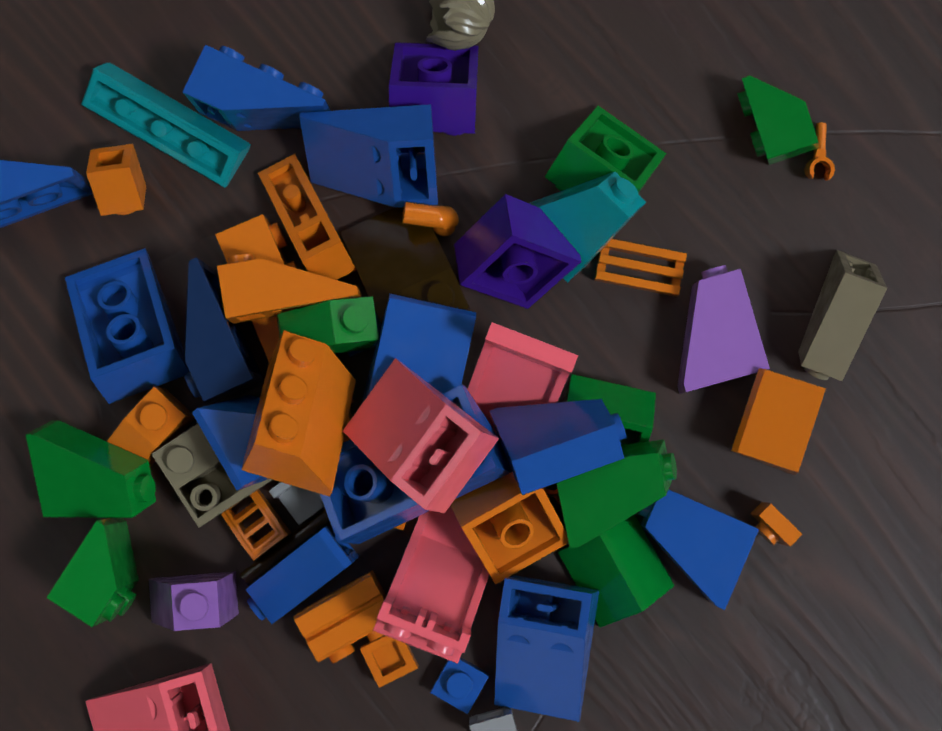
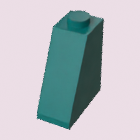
M612 172L535 200L529 204L539 207L581 256L582 262L563 278L568 283L588 265L645 205L646 201L638 194L636 187L630 181L621 178L616 172Z

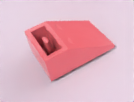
M396 358L343 429V432L393 484L425 510L440 513L447 511L499 440L497 436Z
M212 663L85 701L93 731H230Z

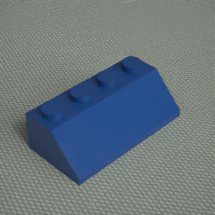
M460 385L443 394L497 436L464 385ZM351 439L342 445L332 494L330 497L320 494L336 540L342 543L360 544L429 511L422 508L393 484ZM499 440L456 498L512 473Z

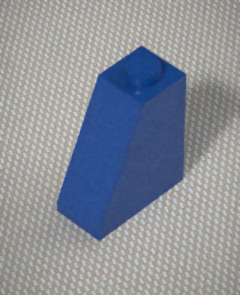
M602 399L500 407L489 411L497 437L522 495L624 459L620 440L626 438L623 423L618 413L612 415L609 413Z
M668 490L665 497L638 512V515L643 516L640 525L705 598L713 605L725 610L759 529Z
M330 524L245 589L251 596L247 599V603L260 620L267 618L273 624L351 565L360 556L350 543L337 542Z

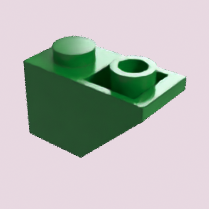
M750 75L742 78L745 90L738 92L737 95L744 116L753 115L758 128L757 131L750 133L757 157L766 155L768 163L771 165L819 148L815 129L804 100Z

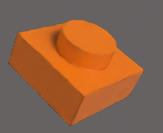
M761 502L750 513L759 522L755 526L759 529L758 533L773 546L779 542L782 545L791 547L803 535L771 503Z
M384 635L360 647V651L379 688L419 667L409 645Z

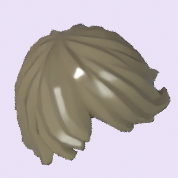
M429 0L433 8L432 20L430 21L433 31L429 33L426 41L454 51L476 45L485 36L494 18V0Z

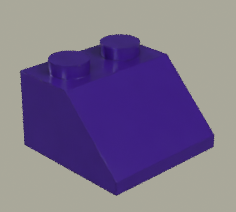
M395 42L389 80V107L431 104L433 132H444L452 136L464 133L475 134L479 46L474 45L467 49L454 51L437 44Z
M507 194L493 205L454 244L459 284L461 286L527 309L582 262L580 254L539 207Z

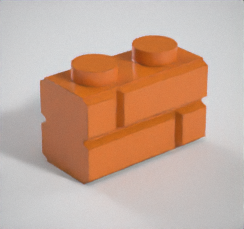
M371 570L297 612L293 616L294 621L306 639L307 645L316 661L319 663L329 657L332 664L336 663L355 651L352 643L367 636L369 641L372 642L384 636L373 631L382 603L387 595L375 573Z

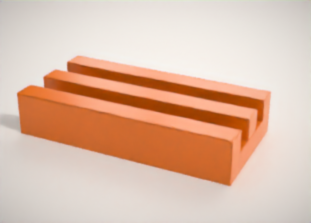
M611 239L599 253L594 281L677 297L680 294V283L683 278V268L687 253ZM609 250L675 262L674 268L610 256L608 254ZM606 265L671 277V285L605 272Z

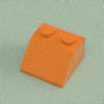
M509 473L456 498L450 505L461 528L495 584L569 543L566 530L544 489L541 488L522 495L513 473Z

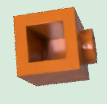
M133 143L90 150L86 175L100 215H128L135 211L143 210L146 183Z

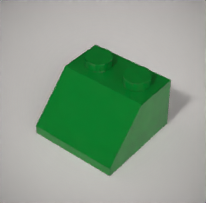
M597 106L567 140L545 175V178L554 183L560 191L616 172L621 178L630 181L639 193L667 153L606 110Z
M571 374L564 402L602 399L611 415L618 413L626 432V438L620 440L621 445L649 441L654 424L655 392Z
M108 518L96 521L47 596V599L90 627H94L107 620L111 622L117 614L123 616L137 596V594L132 592L139 579L127 521L123 518Z

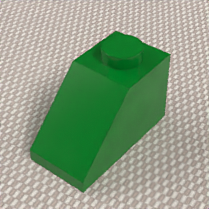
M373 296L328 300L277 314L279 338L283 330L325 343L334 353L368 350L379 340Z

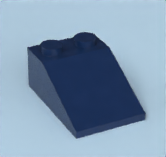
M196 257L188 262L185 362L190 372L184 374L195 398L201 396L203 402L215 404L231 400L264 384L265 379L239 323L233 324L225 318L220 282L214 269Z

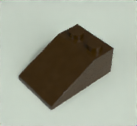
M394 207L340 232L368 296H373L375 312L381 325L389 294L470 311L469 304L432 227L402 223L404 207Z

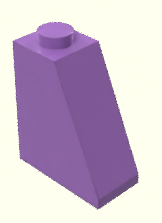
M726 265L711 268L701 272L703 279L698 280L692 285L677 384L679 394L757 373L759 368L770 369L741 269L728 272Z
M236 571L149 579L152 623L172 631L221 627L239 614Z

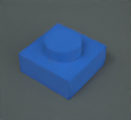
M461 657L458 664L447 660L430 693L468 714L489 678V673Z

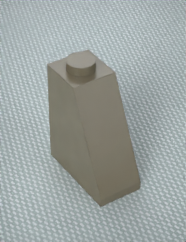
M839 250L836 251L798 351L801 366L805 367L804 370L811 376L821 380H828L829 377L843 381L887 290V286L876 264Z

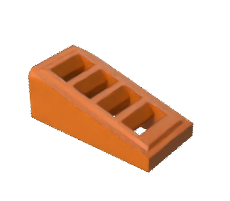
M259 489L250 495L254 502L237 515L231 508L221 514L253 561L260 558L291 534V531ZM259 509L263 516L248 528H245L242 521ZM269 523L273 530L256 542L252 535Z

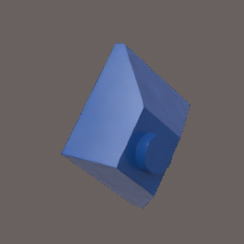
M252 395L199 407L192 412L236 491L269 479L241 470L260 400L259 397Z

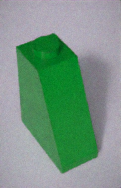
M52 420L25 434L43 517L133 518L156 502V484L151 476L149 460L59 420Z
M665 440L623 444L621 447L624 459L557 483L570 549L579 548L667 495L672 480L677 478V467L674 454L667 453Z

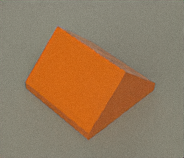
M759 368L731 451L788 474L796 475L799 472L826 388Z

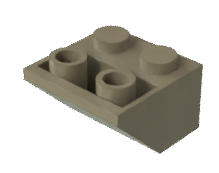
M196 424L152 453L153 458L198 528L272 481V479H268L236 491L199 424Z

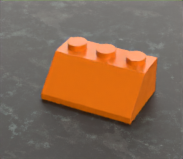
M283 330L270 358L241 470L330 497L334 487L345 435L343 429L347 425L356 380L327 344Z

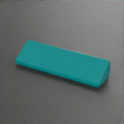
M105 63L93 68L81 105L224 188L228 186L248 153L251 145L249 142L114 64Z

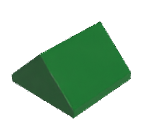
M635 514L579 548L570 549L568 545L557 551L576 586L599 590L595 620L600 628L643 612L675 586Z

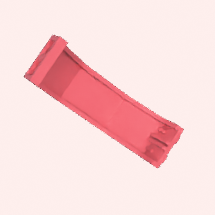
M491 322L467 390L495 431L490 410L500 407L557 403L567 378L573 371L578 355ZM449 506L445 513L428 511L418 517L389 592L382 603L373 631L458 664L462 653H465L471 637V627L489 573L461 528L451 506Z

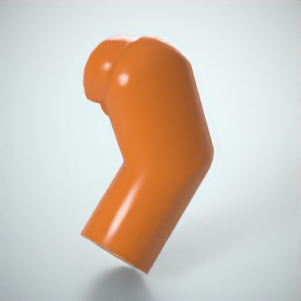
M405 202L402 218V223L432 227L433 231L440 236L451 235L455 231V226L458 225V214L450 206Z

